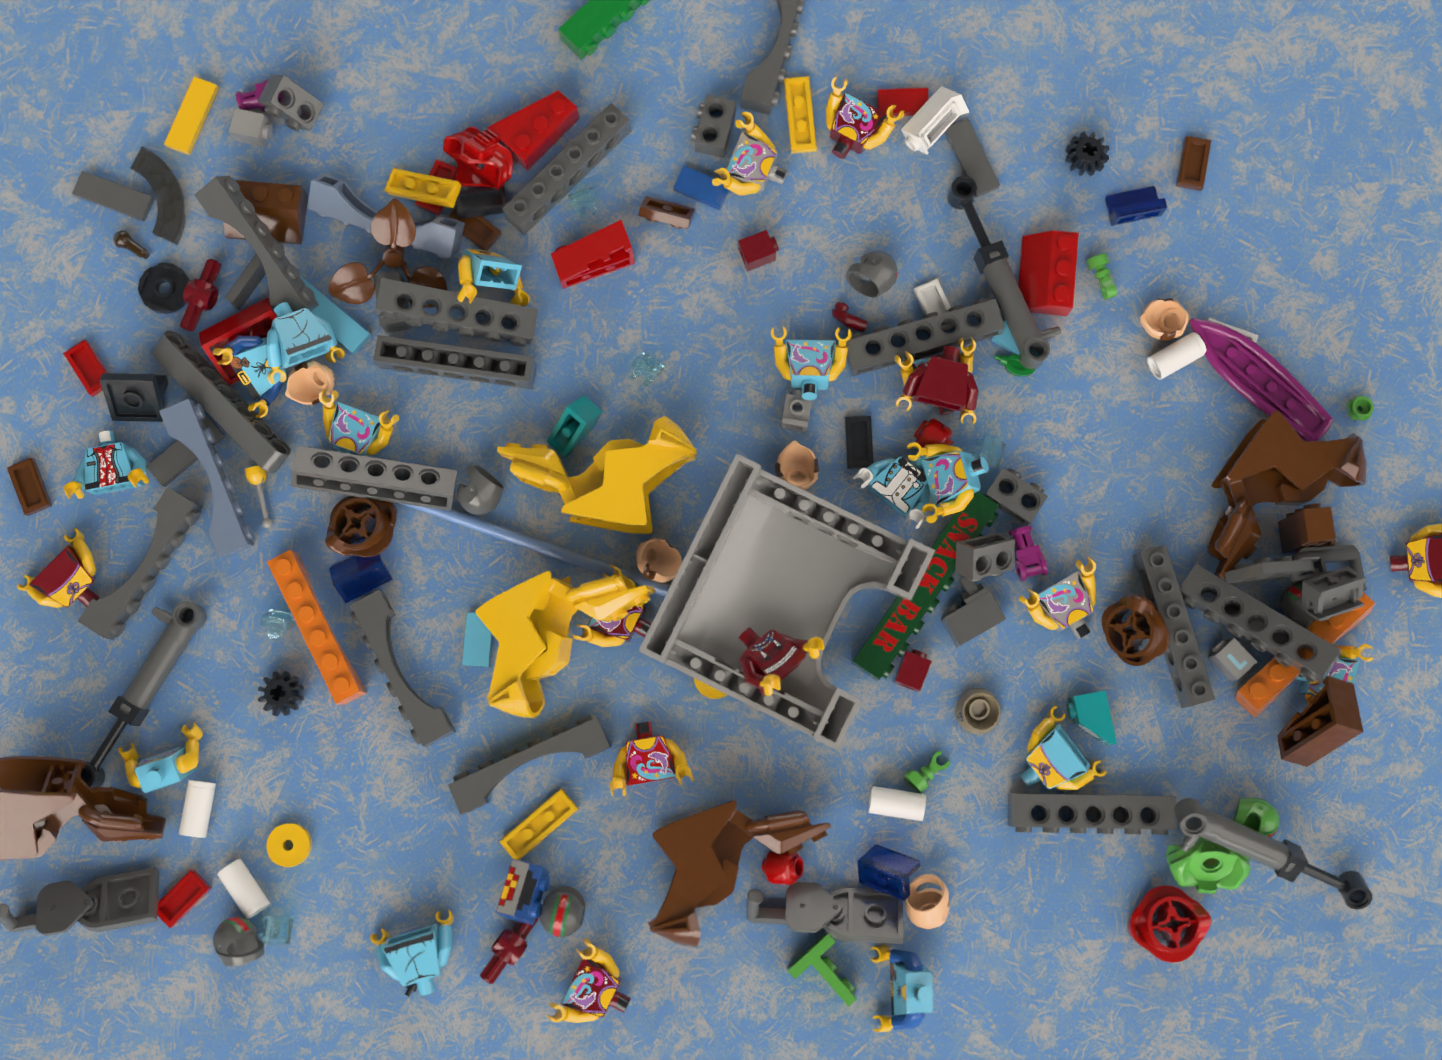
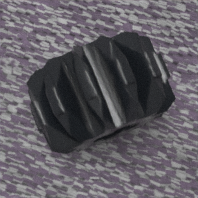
M1082 132L1079 137H1072L1071 144L1067 145L1065 149L1066 153H1068L1065 162L1072 163L1071 171L1078 168L1079 176L1083 175L1085 171H1087L1089 176L1094 175L1095 170L1102 171L1104 163H1107L1109 160V155L1106 154L1109 151V146L1102 145L1104 137L1097 140L1095 132H1092L1090 137L1085 132Z
M275 671L272 673V679L268 677L263 678L267 686L258 687V691L264 692V695L260 696L258 701L266 702L263 707L264 711L272 710L273 716H279L281 712L284 716L290 715V708L293 710L299 709L296 700H304V696L298 695V692L304 690V686L296 685L299 681L297 676L290 678V672L284 671L280 675L279 672ZM278 690L285 691V696H277Z

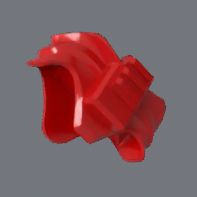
M475 126L445 137L443 151L454 159L458 165L456 181L462 186H484L499 190L506 181L511 179L513 170L512 153L499 144L500 138L497 134L489 129L481 132ZM478 164H484V168L480 167Z

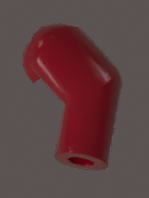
M837 302L835 308L832 309L833 317L846 327L863 333L867 326V320L847 313L848 305L843 302Z

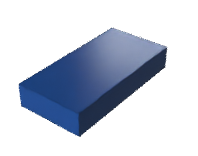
M683 166L673 187L674 191L718 210L721 209L729 192L723 184L714 186L712 179L715 178L687 166Z

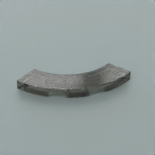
M142 146L131 169L148 181L156 196L158 207L157 220L152 233L178 246L186 219L184 214L185 198L182 188L169 166L155 153Z

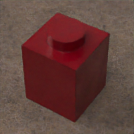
M767 230L738 240V250L747 272L776 261V252L779 251L778 244L774 236H769Z
M912 649L911 652L906 651L893 683L915 692H920L932 661L926 659L927 654L915 649Z

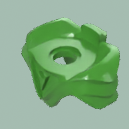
M1199 837L1193 847L1187 852L1181 850L1178 845H1169L1165 854L1172 875L1177 883L1182 887L1196 886L1198 893L1214 894L1218 888L1237 889L1251 871L1249 866L1250 858L1202 837Z

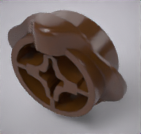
M349 496L340 500L334 506L330 515L325 539L327 547L343 556L372 557L382 553L388 548L393 538L398 512L396 506L388 501ZM370 508L368 511H367V510H364V511L361 512V513H357L358 511H360V510H362V509ZM364 538L367 539V540H365V541L362 542V543L353 544L355 541L359 542L360 540H362V539H364Z
M1138 594L1126 595L1107 607L1102 615V628L1111 649L1125 663L1132 666H1142L1162 655L1167 650L1170 643L1168 628L1160 612L1146 597ZM1130 609L1133 610L1132 615H1129L1127 621L1122 622L1124 615ZM1149 639L1146 647L1139 651L1138 647L1142 645L1143 640Z

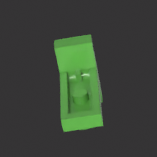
M826 932L799 956L787 970L796 979L812 964L849 1007L857 1000L853 994L856 988L846 977L841 980L835 974L838 968L827 956L824 959L820 957L836 942Z

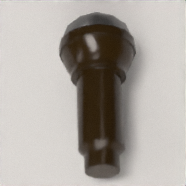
M121 230L114 234L113 242L117 247L128 249L140 258L147 259L150 253L134 242L128 232Z

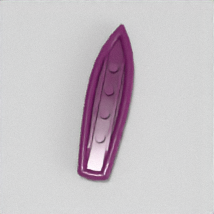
M1190 319L1193 332H1196L1201 337L1207 351L1204 356L1216 372L1240 395L1268 416L1276 410L1280 411L1297 434L1306 442L1318 441L1327 433L1332 425L1333 418L1295 377L1267 351L1248 337L1227 326L1208 320Z

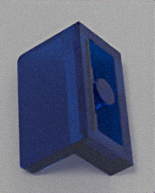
M1155 186L1111 194L1105 197L1111 226L1159 217L1167 209L1165 198L1158 199Z
M380 554L372 557L353 555L329 568L333 586L345 604L393 580Z
M876 844L857 861L859 883L905 901L911 895L909 877L920 867V860Z

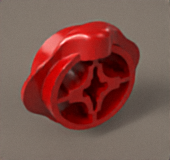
M1163 885L1152 888L1144 895L1140 904L1133 911L1128 921L1127 929L1130 936L1156 958L1165 962L1177 963L1188 959L1195 952L1199 943L1206 936L1212 922L1210 914L1199 902L1189 897L1177 887ZM1172 902L1181 908L1185 917H1180L1176 913L1175 907H1172ZM1156 908H1157V909H1158L1157 918L1152 921L1153 913H1154V911H1155ZM1170 920L1178 921V923H1173L1172 925L1168 926V928L1160 926L1166 924L1167 922H1170ZM1186 927L1185 934L1181 939V931ZM1156 930L1162 934L1163 940H1166L1167 947L1157 940L1153 931Z

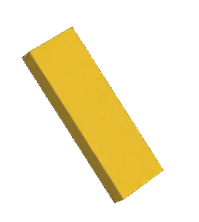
M809 76L784 78L791 154L815 152L817 147Z
M193 77L164 142L166 147L187 155L191 154L219 91V87L216 84Z
M393 168L384 191L388 195L454 208L462 185L458 181Z
M561 788L499 842L513 859L520 860L579 808Z

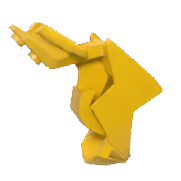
M663 416L654 422L649 441L646 445L631 439L607 442L593 457L594 462L579 476L569 477L559 456L554 450L547 449L546 445L533 444L531 448H521L520 444L506 443L505 447L497 446V452L502 457L512 460L510 471L521 482L561 495L565 503L561 513L572 515L569 522L631 534H652L650 493L686 463L695 461L697 456V450L685 432L667 416Z
M547 571L488 600L476 610V615L499 642L490 690L487 695L489 705L518 717L535 718L538 716L545 705L542 685L539 682L540 679L554 676L570 661L573 638L568 636L572 615L581 610L597 620L607 622L612 620L614 622L619 621L628 615L627 610L633 606L639 607L647 603L651 599L649 596L656 592L654 587L647 585L636 587L632 579H622L621 576L614 575L583 583L580 587L574 588L571 586L570 576L559 580L551 578V572Z

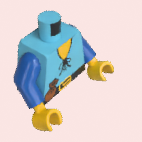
M238 336L226 344L224 349L215 348L213 355L222 354L223 357L217 364L227 365L230 363L254 400L258 398V402L249 404L248 410L254 411L258 407L259 413L255 418L265 417L268 413L267 406L276 398L284 382H280V375L278 373H275L273 376L274 384L269 383L267 380V374L272 370L268 366L267 338ZM281 365L280 370L284 371L285 374H287L286 368L284 369Z
M885 944L871 947V949H875L879 953L878 957L871 958L873 963L890 959L892 1015H894L892 1018L889 1015L873 1016L872 1019H879L881 1021L880 1028L873 1029V1031L888 1032L892 1027L894 1030L918 1027L924 1019L925 1013L933 1011L931 971L923 966L919 956L914 952L898 949L890 951L889 947Z

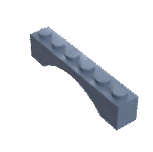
M323 173L311 180L307 209L315 211L317 215L338 219L344 225L361 227L365 232L372 234L371 223L378 211L356 195L346 181ZM444 215L414 221L416 236L410 245L413 249L427 250L443 259L451 258L459 251L464 222Z
M187 399L160 410L159 412L168 435L182 442L196 455L209 477L213 493V513L208 534L217 557L226 558L253 547V531L249 524L245 525L242 517L245 514L243 506L239 500L234 498L232 493L235 490L231 478L224 473L222 467L225 466V462L221 453L216 452L214 448L215 437L211 429L205 426L203 419L206 418L202 406Z

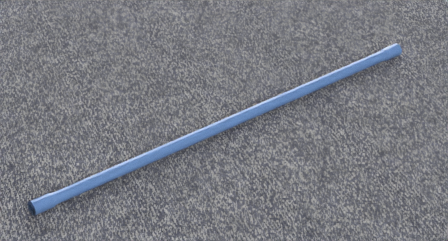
M402 504L601 575L605 573L610 577L614 574V569L609 566L610 563L453 508L451 511ZM618 567L621 573L627 578L632 579L637 587L643 585L654 587L655 594L665 597L671 586L664 582L647 579L644 575Z

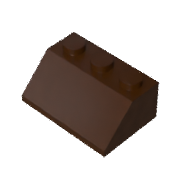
M235 180L239 184L240 191L246 200L250 201L254 206L255 213L259 219L268 226L273 238L279 243L302 245L308 195L300 185ZM223 222L226 238L247 240L235 228Z

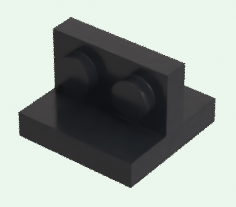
M102 373L100 383L112 421L163 422L159 411L165 409L162 398L169 384L167 375Z

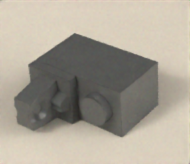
M965 576L958 580L964 591L960 595L963 600L961 602L963 607L960 608L956 604L944 611L946 617L941 620L956 647L963 645L1006 620L988 587L984 588L981 583L976 585L974 581L967 580Z

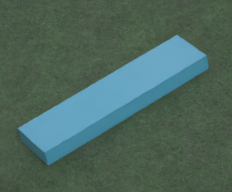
M300 276L305 285L313 291L315 299L319 304L311 313L329 322L336 340L355 355L371 337L370 333Z

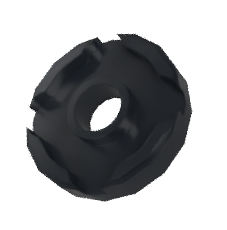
M159 263L153 268L150 267L145 270L141 276L138 285L139 295L145 306L154 312L161 314L174 313L186 305L183 300V294L190 279L185 271L175 264ZM165 282L170 283L171 288L169 292L160 294V285Z

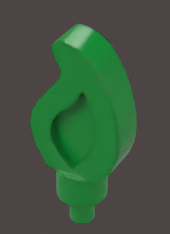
M996 354L994 359L1000 361L999 364L1005 366L1004 368L1007 372L1014 376L1027 377L1035 371V369L1024 367L1019 361V355L1007 356L1003 354L1000 356Z

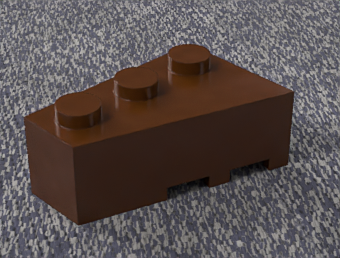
M1320 503L1307 504L1303 506L1304 508L1296 509L1295 512L1286 514L1285 519L1278 521L1282 553L1296 552L1302 548L1334 546L1336 536L1331 507H1321Z
M1327 676L1322 681L1325 686L1317 695L1311 694L1307 699L1309 705L1302 713L1296 712L1277 735L1281 760L1308 767L1364 732L1353 683Z

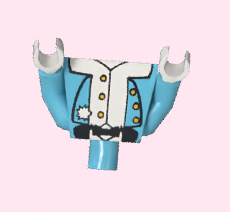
M922 455L918 460L910 462L901 456L896 460L887 458L875 462L867 468H862L857 472L853 479L855 480L857 477L863 479L864 483L861 485V488H865L868 485L867 489L904 517L905 523L912 519L917 523L915 528L918 529L925 518L922 508L930 500L927 478L922 473L924 470L922 459L926 458Z

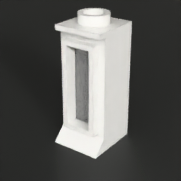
M941 86L901 129L906 138V145L913 151L918 150L928 154V149L960 115L969 112L962 95Z

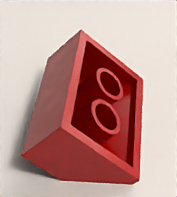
M1051 230L1022 236L1018 286L1031 313L1068 316L1073 309L1078 232Z
M268 297L199 332L201 347L229 385L240 381V378L230 363L227 365L217 364L223 355H213V350L215 348L224 349L226 344L238 336L267 338V332L271 329L273 320L278 318L270 305Z

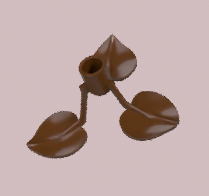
M393 198L384 208L377 212L371 223V232L375 240L380 244L386 245L383 258L379 260V263L369 274H367L366 267L360 262L344 264L334 273L329 283V293L332 296L349 304H363L372 298L375 291L374 282L370 278L374 277L383 265H386L393 269L402 267L405 276L409 279L406 283L448 291L444 276L434 267H419L414 271L413 276L409 273L406 266L407 263L403 261L405 253L403 247L411 245L414 241L416 226L408 209L396 198ZM425 304L423 307L432 308L435 306L432 304Z

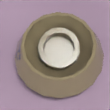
M982 688L970 689L963 693L958 699L955 709L956 718L960 726L967 732L975 735L987 734L994 730L999 724L1002 715L1001 705L997 697L990 691Z

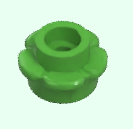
M1356 396L1347 403L1348 414L1353 420L1360 419L1365 421L1371 417L1374 409L1373 403L1367 397Z

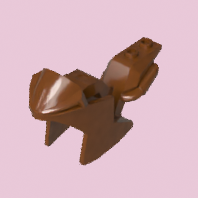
M1277 410L1267 420L1262 419L1258 421L1243 438L1211 485L1213 488H1223L1229 505L1222 518H1219L1207 546L1208 554L1220 561L1214 574L1223 579L1225 577L1224 573L1235 570V565L1242 558L1246 560L1257 549L1254 544L1261 537V531L1253 510V506L1257 503L1271 502L1275 503V505H1302L1320 494L1325 489L1328 481L1339 487L1365 485L1367 462L1363 450V440L1353 433L1345 439L1305 442L1281 412Z
M9 756L0 758V860L28 859L43 856L56 841L59 830L69 819L79 815L82 822L101 841L117 842L163 838L166 820L165 818L147 813L148 800L143 798L142 795L111 786L90 788L81 778V771L86 766L84 760L48 756Z
M732 800L672 822L653 832V838L675 865L676 870L657 916L648 922L651 932L683 946L698 947L701 931L695 908L717 905L733 893L741 851L747 842L754 838L775 853L780 854L788 851L789 855L804 848L802 843L812 838L813 842L827 836L826 830L831 828L830 823L811 825L806 812L801 810L764 816L762 819L752 820L736 809V800Z

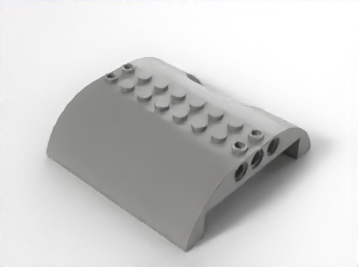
M736 454L638 651L838 750L862 700L836 688L827 681L821 669L823 650H819L820 656L816 659L811 658L809 652L805 654L806 657L801 664L780 682V690L773 688L772 694L767 696L763 695L757 687L746 683L744 680L739 659L747 647L738 637L748 627H751L760 638L770 629H774L778 633L807 641L813 637H820L824 642L825 648L846 603L853 594L862 589L876 588L911 600L935 550L911 538L907 541L762 470L761 465Z

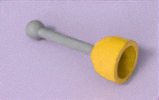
M259 465L246 468L244 471L248 482L256 485L264 519L262 526L270 528L273 522L268 517L262 490V484L267 478V471Z

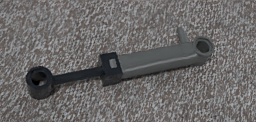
M959 176L955 178L947 195L948 203L955 209H964L981 246L973 258L980 274L984 273L1019 350L1020 363L1028 369H1036L1042 365L1050 353V346L1046 340L1059 335L1061 329L1056 326L1039 332L1008 264L1007 259L1009 255L1003 241L990 243L974 208L973 198L977 191L976 182L969 176ZM957 190H963L967 195H960ZM1029 349L1037 350L1040 357L1032 356Z
M182 602L174 608L172 615L158 607L152 610V614L168 626L123 696H118L108 711L118 719L92 760L87 762L81 771L82 779L87 770L90 772L91 779L87 783L90 788L103 785L105 773L100 767L127 724L130 726H140L150 711L147 709L195 632L204 626L207 614L203 607L190 602ZM189 610H193L194 618L191 622L187 623L185 619L186 613Z
M1184 798L1175 805L1174 814L1182 832L1186 835L1180 846L1184 852H1187L1193 847L1199 837H1202L1274 869L1277 876L1292 883L1300 873H1304L1338 889L1346 905L1351 909H1363L1372 901L1373 895L1362 874L1357 871H1346L1339 877L1308 864L1309 862L1301 846L1286 839L1279 842L1202 807L1200 802L1194 798Z

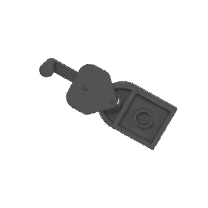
M1354 545L1302 548L1295 552L1292 557L1275 558V562H1272L1270 557L1253 560L1254 565L1252 563L1235 565V570L1224 573L1226 583L1291 578V583L1295 584L1332 572L1327 571L1326 563L1349 561V567L1364 576L1360 553ZM1364 583L1363 591H1366V590H1367V587L1365 586V583Z
M153 867L100 877L92 880L82 889L78 888L71 881L51 883L40 891L35 914L14 917L9 913L10 908L8 905L0 904V923L11 932L37 929L40 934L48 936L67 932L77 921L84 928L93 932H103L157 922L160 871Z
M796 882L787 889L786 909L759 908V904L763 901V895L759 890L752 889L747 895V919L752 923L783 924L793 931L810 933L818 932L821 928H824L832 937L842 941L903 944V890L840 888L828 893L817 883Z

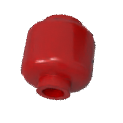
M935 418L929 421L924 420L913 436L916 438L915 443H918L921 448L929 444L952 446L954 443L950 440L952 430Z
M770 850L762 861V871L767 880L772 884L792 885L802 877L804 862L797 852L789 855L788 851L779 854Z

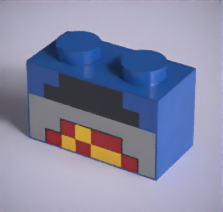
M512 859L496 913L506 919L534 925L535 919L541 914L543 892L547 891L550 884L549 871L540 865Z

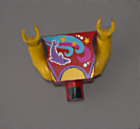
M651 721L635 724L637 740L627 741L626 746L619 750L614 762L610 793L611 796H614V790L621 788L623 796L627 794L626 786L675 777L679 785L682 786L681 779L684 776H690L692 782L694 781V776L688 766L685 753L672 739H665L664 735L653 737Z

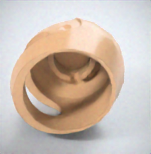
M924 874L915 878L906 891L905 908L908 918L913 924L919 928L932 929L940 927L945 923L950 910L949 892L946 884L936 875ZM924 883H934L941 888V890L929 888L916 892L918 886Z

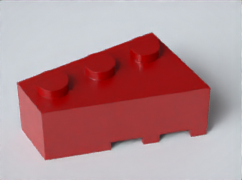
M557 90L488 126L487 129L499 136V144L510 150L512 158L528 172L580 117L577 106Z
M622 219L569 245L560 246L550 253L563 289L635 264L632 246Z

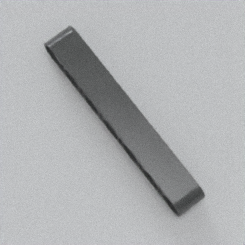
M171 330L165 331L152 350L153 357L262 469L270 473L277 472L291 453L287 443L262 418H255L258 414L255 411L248 410L249 405L181 335Z

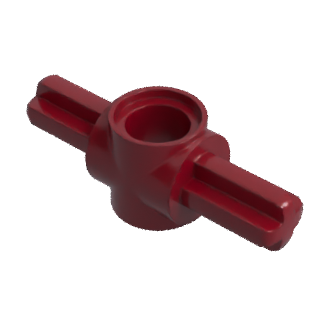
M208 259L200 278L191 280L186 285L183 300L188 306L180 323L182 329L194 332L202 312H207L214 308L218 299V289L214 284L222 267L220 262Z
M539 918L535 919L534 925L537 923ZM517 921L512 930L507 928L502 931L491 947L494 953L493 957L480 973V977L484 981L492 985L507 964L514 965L520 959L528 946L525 938L534 925Z

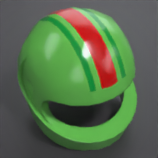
M1248 797L1240 798L1233 821L1272 838L1278 831L1280 819L1277 810L1268 801L1261 798Z

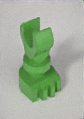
M1102 253L1086 260L1085 263L1088 270H1096L1094 275L1096 279H1099L1103 298L1107 300L1115 297L1117 289L1109 276L1111 274L1110 269H1106L1105 266L1110 263L1107 254Z
M943 751L934 753L930 758L929 764L919 769L920 773L910 770L904 775V779L917 793L921 794L928 788L926 781H931L937 771L944 770L950 765L951 760H948L943 766L937 764L936 758Z

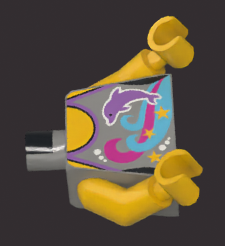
M742 112L741 115L745 118V124L741 120H736L735 125L741 129L746 128V132L742 131L727 168H719L714 171L720 175L721 179H712L714 186L723 184L726 189L739 196L765 191L769 180L783 185L788 173L787 169L776 166L778 152L768 136L756 123H753V115L749 112Z
M1089 556L1087 557L1088 564L1085 567L1080 560L1076 561V566L1081 571V574L1077 571L1039 594L1028 589L1030 592L1028 600L1023 596L1019 597V601L1027 606V610L1034 622L1049 630H1056L1058 632L1070 626L1077 639L1091 632L1084 617L1094 612L1093 607L1096 604V582L1094 576L1096 563Z

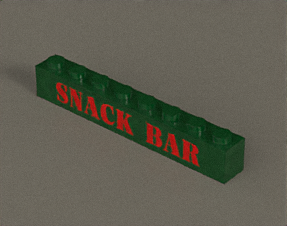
M977 491L963 511L954 513L931 547L935 552L912 599L896 597L852 661L854 666L876 681H879L881 677L887 679L895 667L891 662L896 655L902 657L910 644L906 641L911 633L917 635L925 622L921 619L926 611L930 614L940 602L936 599L937 595L941 590L946 592L955 580L951 575L955 571L956 542L983 536L980 534L985 526L990 528L999 516L995 512L999 507L998 504Z

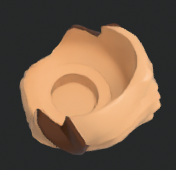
M1157 298L1151 301L1140 316V324L1145 328L1146 332L1151 337L1161 341H1169L1182 336L1189 322L1187 311L1178 301L1172 298Z
M314 360L302 362L296 365L288 375L285 395L301 404L316 405L320 403L319 394L326 388L327 396L333 392L335 384L333 371L327 365L320 364Z
M796 440L792 441L778 456L777 463H775L776 476L803 490H808L818 480L819 465L815 454L809 448L800 445Z
M653 538L640 543L637 548V565L645 578L657 582H668L675 578L682 564V557L678 548L671 546L668 540Z

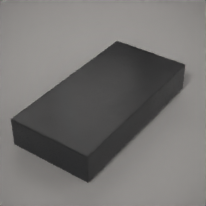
M504 186L499 190L484 188L459 192L455 202L458 219L504 213L502 208L508 203Z
M871 416L845 417L847 470L867 468L874 463Z

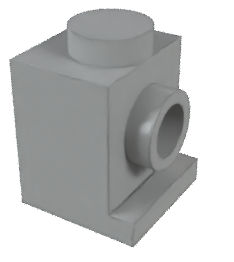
M793 390L792 394H786L781 424L782 429L807 432L812 400L803 399L801 397L802 391ZM799 405L802 407V410L795 412L792 407Z

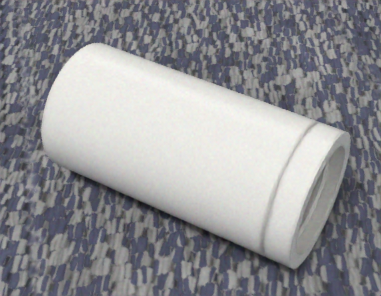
M1192 332L1149 356L1147 363L1153 375L1161 380L1204 356L1207 351L1201 337L1196 332Z
M188 780L179 828L180 835L206 838L216 783Z
M872 786L868 813L923 821L926 794Z
M241 859L232 862L218 872V877L246 919L254 917L271 904Z

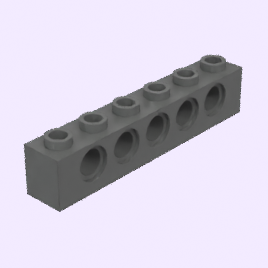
M610 103L502 208L506 219L525 236L631 132L630 120Z
M381 277L374 314L380 315V318L383 320H406V323L412 326L427 324L432 325V328L438 331L452 329L459 331L460 335L469 337L478 334L485 336L484 339L498 342L500 339L510 341L511 345L524 347L526 344L529 345L533 340L538 309L476 296L471 304L466 296L460 302L457 299L458 293ZM407 299L411 307L402 309L397 305V300ZM425 304H432L436 307L437 312L435 314H428L424 311L423 306ZM458 309L461 311L463 318L454 319L449 311ZM478 314L485 315L488 318V324H479L475 316ZM504 319L512 321L514 329H505L501 321Z
M982 298L974 301L973 305L963 308V305H957L949 308L948 312L938 315V312L926 314L922 320L913 322V319H907L899 322L897 327L890 329L887 326L874 329L872 334L865 336L862 333L854 334L846 342L848 347L847 360L853 377L896 365L897 363L894 359L896 355L900 357L901 362H904L907 359L905 351L910 353L913 359L942 352L944 346L959 347L958 341L960 338L964 340L963 345L970 344L971 337L975 342L1002 334L1005 327L996 299L988 301V298ZM968 317H976L980 324L971 326L967 323L966 319ZM950 323L955 331L945 333L941 326ZM918 331H926L930 338L920 340L917 338L916 333ZM893 338H901L905 345L899 348L894 347L891 344V340ZM869 345H876L880 351L875 355H871L865 348Z
M381 335L377 337L373 359L379 368L527 389H533L537 365L532 356Z
M297 446L291 469V487L451 511L457 470L425 466L418 463L399 462L392 459L373 458L366 455H354L340 451H328L314 447Z
M1166 544L1133 555L1145 596L1160 612L1169 631L1170 643L1164 655L1181 708L1216 700Z
M1195 564L1179 587L1185 606L1190 609L1196 607L1204 612L1203 615L1213 623L1221 622L1227 626V630L1234 636L1239 638L1244 636L1251 641V645L1261 652L1267 650L1275 655L1276 661L1286 667L1290 665L1300 671L1299 674L1310 682L1316 680L1322 683L1340 657L1341 650L1230 583H1226L1225 580L1198 564ZM1206 592H1212L1217 597L1212 601H1206L1202 598V595ZM1235 606L1239 608L1240 612L1236 615H1229L1225 612V609ZM1258 620L1264 624V627L1254 630L1249 626V623ZM1284 635L1287 637L1288 642L1277 644L1273 641V637ZM1306 649L1313 656L1310 659H1302L1297 655V652Z
M1008 793V826L1015 827V832H1032V827H1043V833H1059V828H1070V833H1086V828H1097V833L1114 834V828L1124 829V834H1141V829H1151V834L1168 835V829L1177 830V821L1174 814L1176 796ZM1036 805L1040 806L1043 810V817L1038 821H1035L1031 816V810ZM1062 806H1066L1070 810V817L1066 821H1062L1058 816V811ZM1090 806L1094 807L1097 811V818L1092 822L1088 821L1085 815L1086 810ZM1117 807L1122 808L1124 811V818L1120 822L1115 821L1113 818V811ZM1145 807L1151 812V819L1146 823L1140 817V812Z

